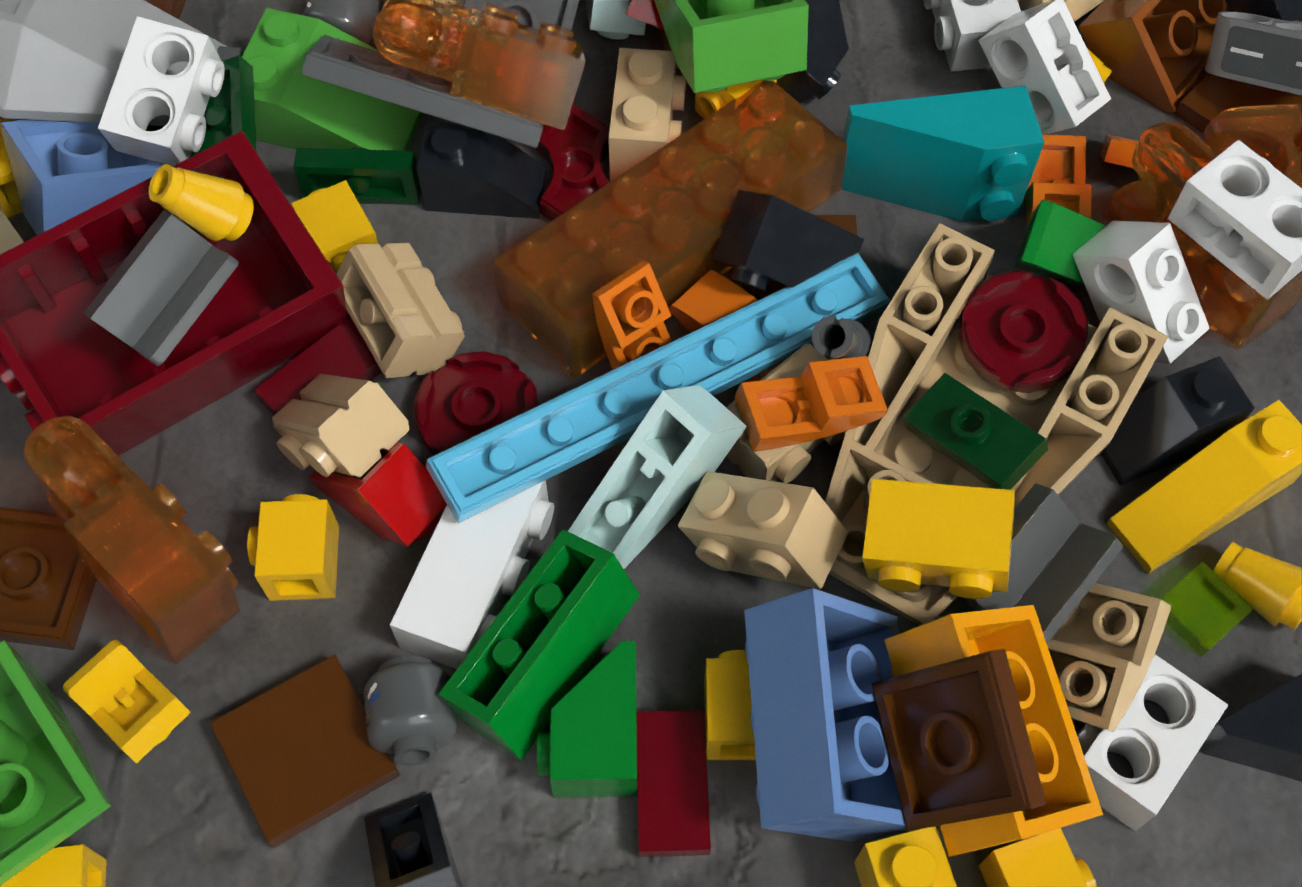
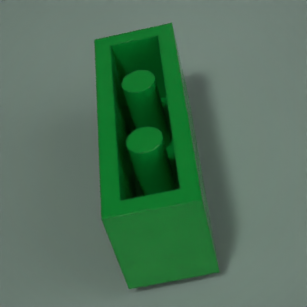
M562 529L438 695L472 731L522 761L537 740L538 732H543L551 721V709L576 686L640 597L639 592L613 553Z

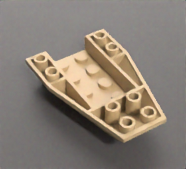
M941 223L935 229L880 317L868 356L888 412L881 419L846 431L825 503L848 531V535L829 574L919 626L936 620L958 596L951 594L949 587L920 584V589L917 591L900 592L879 586L878 580L868 579L862 557L872 479L982 488L992 487L906 429L902 418L906 412L946 373L1045 437L1048 451L1011 489L1015 490V509L1035 483L1054 489L1059 495L1110 443L1169 337L1109 307L1098 328L1088 324V338L1085 342V350L1071 375L1053 388L1037 392L1022 393L1003 390L985 381L965 360L959 342L962 312L975 289L993 277L988 274L995 250Z

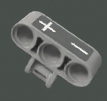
M1219 12L1205 71L1216 76L1302 96V21H1285L1242 12Z

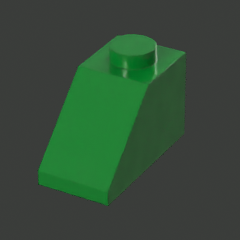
M1042 199L1032 213L1014 268L1026 272H1034L1033 274L1046 278L1050 277L1056 281L1083 289L1085 285L1072 254L1106 225L1056 203Z
M621 641L551 709V732H538L537 774L538 776L550 775L553 798L637 797L636 641Z

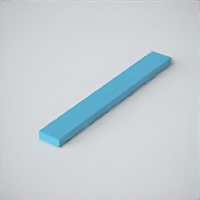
M859 253L793 288L786 287L427 459L426 469L459 524L631 438L663 390L701 385L712 396H715L785 361L803 345L810 343L814 346L812 331L822 318L831 315L836 316L838 320L842 317L862 323L884 312L890 303V299Z

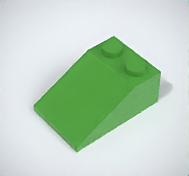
M654 0L675 62L694 93L702 91L720 92L731 85L755 80L773 81L782 78L785 74L807 70L809 5L805 0Z
M266 8L242 56L244 60L253 66L256 141L292 149H351L360 147L369 150L408 151L423 117V112L302 75L307 52L324 35L374 51H381L321 19Z
M5 640L0 642V886L111 807L63 709L38 670Z

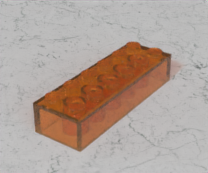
M761 81L743 95L734 99L494 259L493 266L500 303L573 379H576L607 357L595 318L592 298L594 292L644 260L650 263L669 308L710 269L722 275L732 268L712 258L738 190L774 195L810 212L842 189L848 144L774 81Z

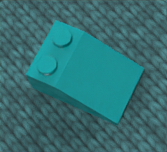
M1026 86L849 105L835 180L838 189L961 222L980 219L998 221L1008 216L1018 215L1045 142Z

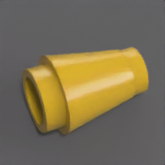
M164 164L156 170L149 185V198L153 202L160 204L163 208L212 241H220L222 239L234 241L246 231L250 224L254 209L253 199L244 192L243 187L237 181Z
M1232 542L1219 559L1212 575L1223 581L1225 586L1232 590L1273 627L1281 623L1295 631L1302 622V568L1247 547L1243 548Z

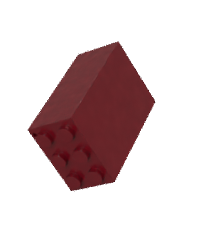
M243 131L173 166L239 182L244 192L252 197L254 209L246 231L234 241L225 239L212 241L185 223L213 246L230 254L239 261V264L162 365L156 366L131 346L84 314L87 307L163 210H166L149 198V185L152 177L0 254V378L12 394L15 393L28 411L24 416L31 429L45 449L49 448L60 464L71 459L82 473L86 475L301 354L330 330L347 319L343 284Z

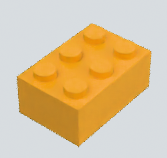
M1034 605L950 614L884 639L891 662L892 677L988 651L1005 649L1047 805L1029 810L939 825L938 828L942 832L949 857L1022 840L1103 815Z

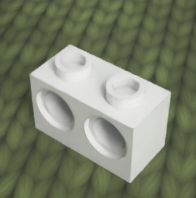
M1050 0L1016 13L978 40L1002 88L1026 86L1042 134H1052L1074 128L1111 100L1064 0Z
M136 17L98 126L100 132L115 151L171 166L188 159L191 152L199 151L206 133V119L203 116L210 96L216 97L219 94L225 72L224 63L221 61L209 36L146 18ZM179 61L189 62L182 72L176 75H165L167 69L172 64ZM161 115L170 116L168 123L160 130L146 131L149 122L155 117Z
M1237 140L1187 180L1168 220L1267 300L1302 271V188L1273 167L1268 160L1259 156L1240 140Z
M1113 220L1072 254L1100 323L1109 307L1169 336L1155 362L1171 364L1210 329L1170 223Z
M1155 654L1135 698L1115 731L1111 732L1085 723L1077 734L1100 806L1133 831H1137L1157 815L1228 707V704ZM1144 700L1159 704L1167 713L1169 724L1160 723L1153 719L1145 709ZM1107 752H1115L1124 756L1133 768L1134 778H1125L1117 774L1108 762Z

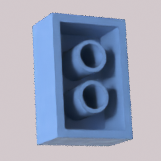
M814 588L745 609L747 638L745 653L749 664L752 703L750 720L755 742L758 781L756 797L760 807L761 828L848 842L908 832L871 683L892 678L891 662L884 639L900 634L898 616Z

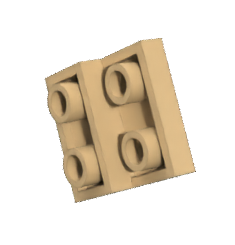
M1098 583L1093 585L1047 644L1071 719L1111 732L1115 731L1135 698L1155 655L1172 607L1170 604L1158 598Z

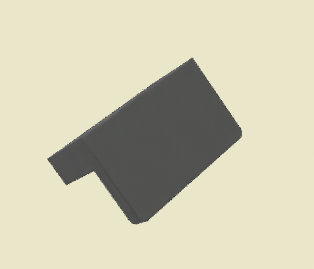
M163 210L87 307L84 314L131 346L156 366H160L238 266L239 261L227 252L213 246L172 213Z
M1035 483L1014 509L1008 593L992 591V596L989 598L964 599L975 611L1034 605L1046 643L1048 644L1119 554L1123 545L1115 535L1080 523L1054 489Z

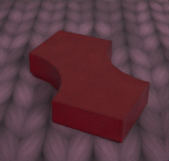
M570 103L543 128L538 147L535 148L546 158L553 171L551 184L540 200V212L543 216L585 244L621 208V195L607 180L602 170L603 159L609 150L610 128L575 104Z

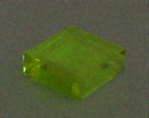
M1201 562L1161 598V600L1172 606L1166 623L1201 657L1253 610L1243 598L1204 562Z

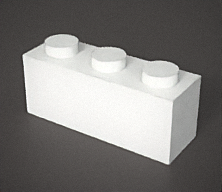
M546 480L459 524L448 505L446 506L390 623L399 648L458 669L501 612L508 595L512 597L527 577L530 562L525 559L533 538L542 540L545 537L554 513V503L548 500Z

